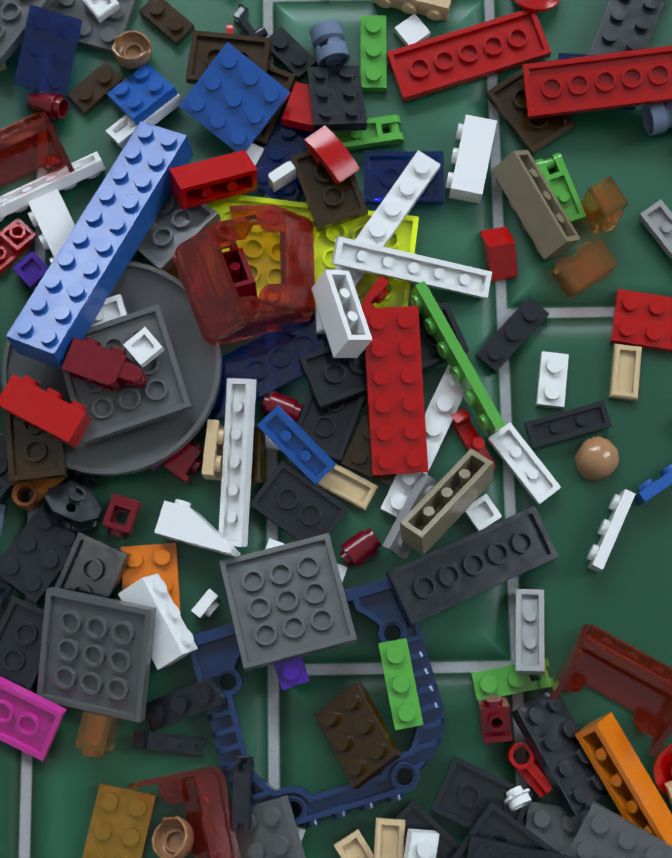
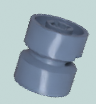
M322 21L315 24L309 30L312 45L315 48L318 67L343 66L349 62L350 54L347 43L344 41L345 34L340 21Z
M672 101L642 105V120L649 136L665 133L668 128L672 129Z

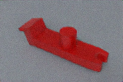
M465 408L452 414V425L466 450L473 449L492 461L494 469L495 464L485 447V441L479 437L470 421L471 415Z

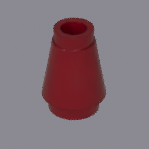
M30 93L27 98V107L53 120H58L66 116L68 101L61 94Z

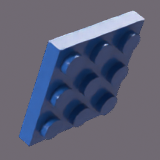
M227 42L179 107L236 152L242 150L247 152L290 96L291 92Z

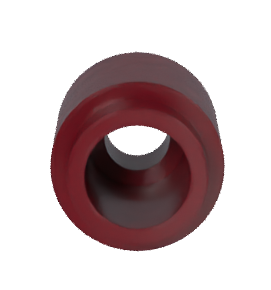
M274 391L271 396H265L261 406V410L265 411L264 417L279 405L297 423L303 405L299 404L298 400Z
M368 528L365 531L360 530L340 546L343 551L339 554L348 567L353 564L357 568L378 553L377 549L382 544L372 530Z

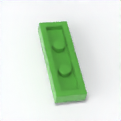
M386 15L360 16V78L363 92H386L387 89Z
M407 638L378 643L394 730L424 725Z

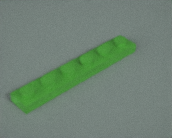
M423 281L415 285L409 293L412 306H418V311L424 319L423 325L427 333L433 335L437 342L438 353L443 359L446 358L451 367L450 373L455 382H459L464 390L463 396L466 403L473 407L478 415L477 422L482 430H486L488 435L499 431L505 426V423L426 282Z

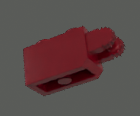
M236 241L229 242L230 251L222 252L219 245L213 246L218 274L231 310L235 311L258 305L256 283L243 248H238Z
M74 337L61 367L70 377L112 392L122 389L124 384L140 388L148 380L141 367L139 368L132 364L124 350L111 346L110 349L101 347L98 341L85 337L84 340Z

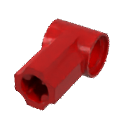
M514 742L509 745L506 750L508 763L516 769L538 797L541 798L553 788L529 745L522 742ZM519 747H523L527 752V759L521 764H517L513 758L514 751Z

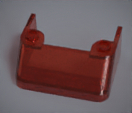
M45 112L34 113L0 129V186L41 167L44 170L57 172L67 166L70 173L75 171Z
M276 205L230 206L233 226L259 225L266 232L280 233L281 284L265 286L259 294V306H231L234 324L289 323L310 320L315 313V298L311 289L315 284L314 234L311 220Z
M256 214L216 222L179 244L174 252V263L204 340L209 344L221 345L279 331L294 314L293 307L268 313L264 303L258 297H239L223 256L222 249L230 248L235 241L246 239L258 219Z
M591 624L584 625L557 674L550 699L555 701L563 689L569 692H580L587 685L634 711L633 721L637 729L644 734L652 736L649 754L654 757L672 733V668L597 626Z
M209 766L129 784V790L158 784L159 794L164 802L168 804L184 802L187 822L190 823L194 830L195 842L192 848L194 858H240L236 832L233 831L232 811L226 778L221 769Z

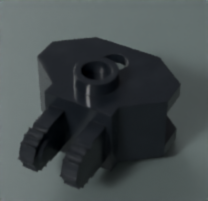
M76 471L67 484L48 489L42 511L50 524L78 534V532H88L95 529L102 508L93 495L99 476L93 475L87 487L78 483L81 481L83 473ZM63 517L72 520V522H65Z

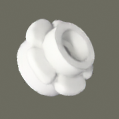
M521 785L512 788L506 792L508 798L504 800L505 805L508 804L510 810L515 811L529 804L532 801L528 794L530 789L523 790Z

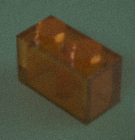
M610 176L588 188L581 204L586 213L585 219L596 234L601 230L608 232L619 224L618 220L624 215L623 211L628 201Z
M600 238L592 243L590 240L585 241L576 249L577 253L572 256L566 254L555 262L556 266L551 275L570 300L612 273L618 265V262Z
M83 712L75 748L83 749L82 755L99 758V756L104 757L105 753L113 752L120 718L94 712Z

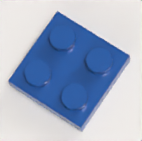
M146 63L124 81L116 85L115 88L107 93V96L115 106L138 126L140 121L147 119L178 93L169 81Z

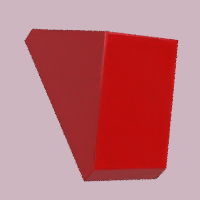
M507 227L480 231L488 271L492 272L491 283L517 278L515 241Z

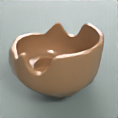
M135 30L125 31L121 35L115 36L111 49L119 65L127 69H138L149 61L152 45L145 34Z
M600 436L587 439L575 455L574 462L577 471L585 479L594 482L607 479L615 471L619 462L617 448L608 439Z
M179 816L164 817L161 824L155 828L151 839L153 851L159 858L186 857L191 852L195 842L194 830L190 823Z

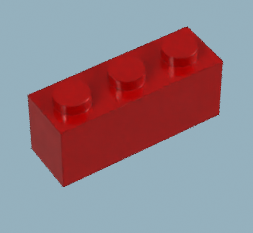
M245 150L169 169L170 188L182 210L257 190V168Z
M13 374L0 395V408L76 448L92 421V418L86 413L87 408L74 400L70 404L61 400L63 395L49 387L46 391L38 387L39 382L27 375L20 378Z

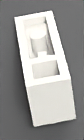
M175 499L174 503L164 501L154 533L166 539L231 557L240 556L241 553L202 515L190 508L191 503Z

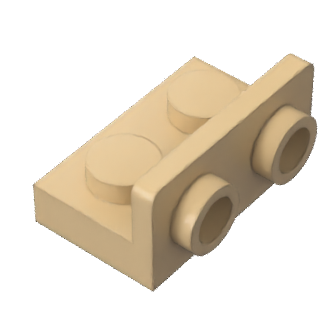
M207 420L202 476L206 480H222L224 426H221L219 420Z

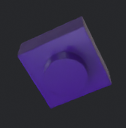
M32 251L12 269L33 290L49 267Z
M302 657L274 664L282 690L310 681Z

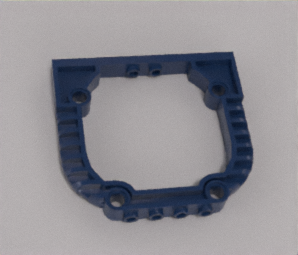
M388 578L344 590L347 603L353 602L356 613L368 618L379 627L378 639L380 643L388 642L384 636V630L388 626L398 628L400 632L399 639L407 638L424 725L415 726L410 747L408 750L400 752L402 755L400 758L359 789L352 788L350 782L313 794L305 787L298 785L276 789L258 774L256 768H254L252 772L253 800L251 805L288 795L289 802L295 801L302 808L301 814L294 817L296 825L303 823L304 827L308 828L320 824V818L331 815L332 820L349 815V809L358 806L360 811L376 807V801L387 798L388 803L405 798L403 793L417 786L419 771L428 764L440 745L444 731V708L423 640L424 637L420 624L417 622L409 626ZM232 623L194 634V642L198 649L190 653L197 682L218 676L221 685V680L226 674H232L236 679V685L232 690L227 691L221 685L227 703L207 711L220 764L227 782L233 789V767L237 762L236 757L250 755L234 695L242 690L244 683L241 673L236 670L241 655L234 624ZM401 768H408L412 772V779L407 784H401L396 779L397 772Z

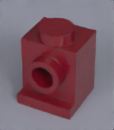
M192 440L191 443H188L167 460L164 465L165 469L189 486L192 482L189 476L191 473L195 475L203 465L204 447Z
M113 493L102 523L104 527L109 528L108 534L122 539L125 534L132 536L143 504L140 501ZM122 514H127L128 516L125 523L119 522V516Z
M491 695L485 699L478 700L479 726L483 742L513 741L510 706L506 697Z

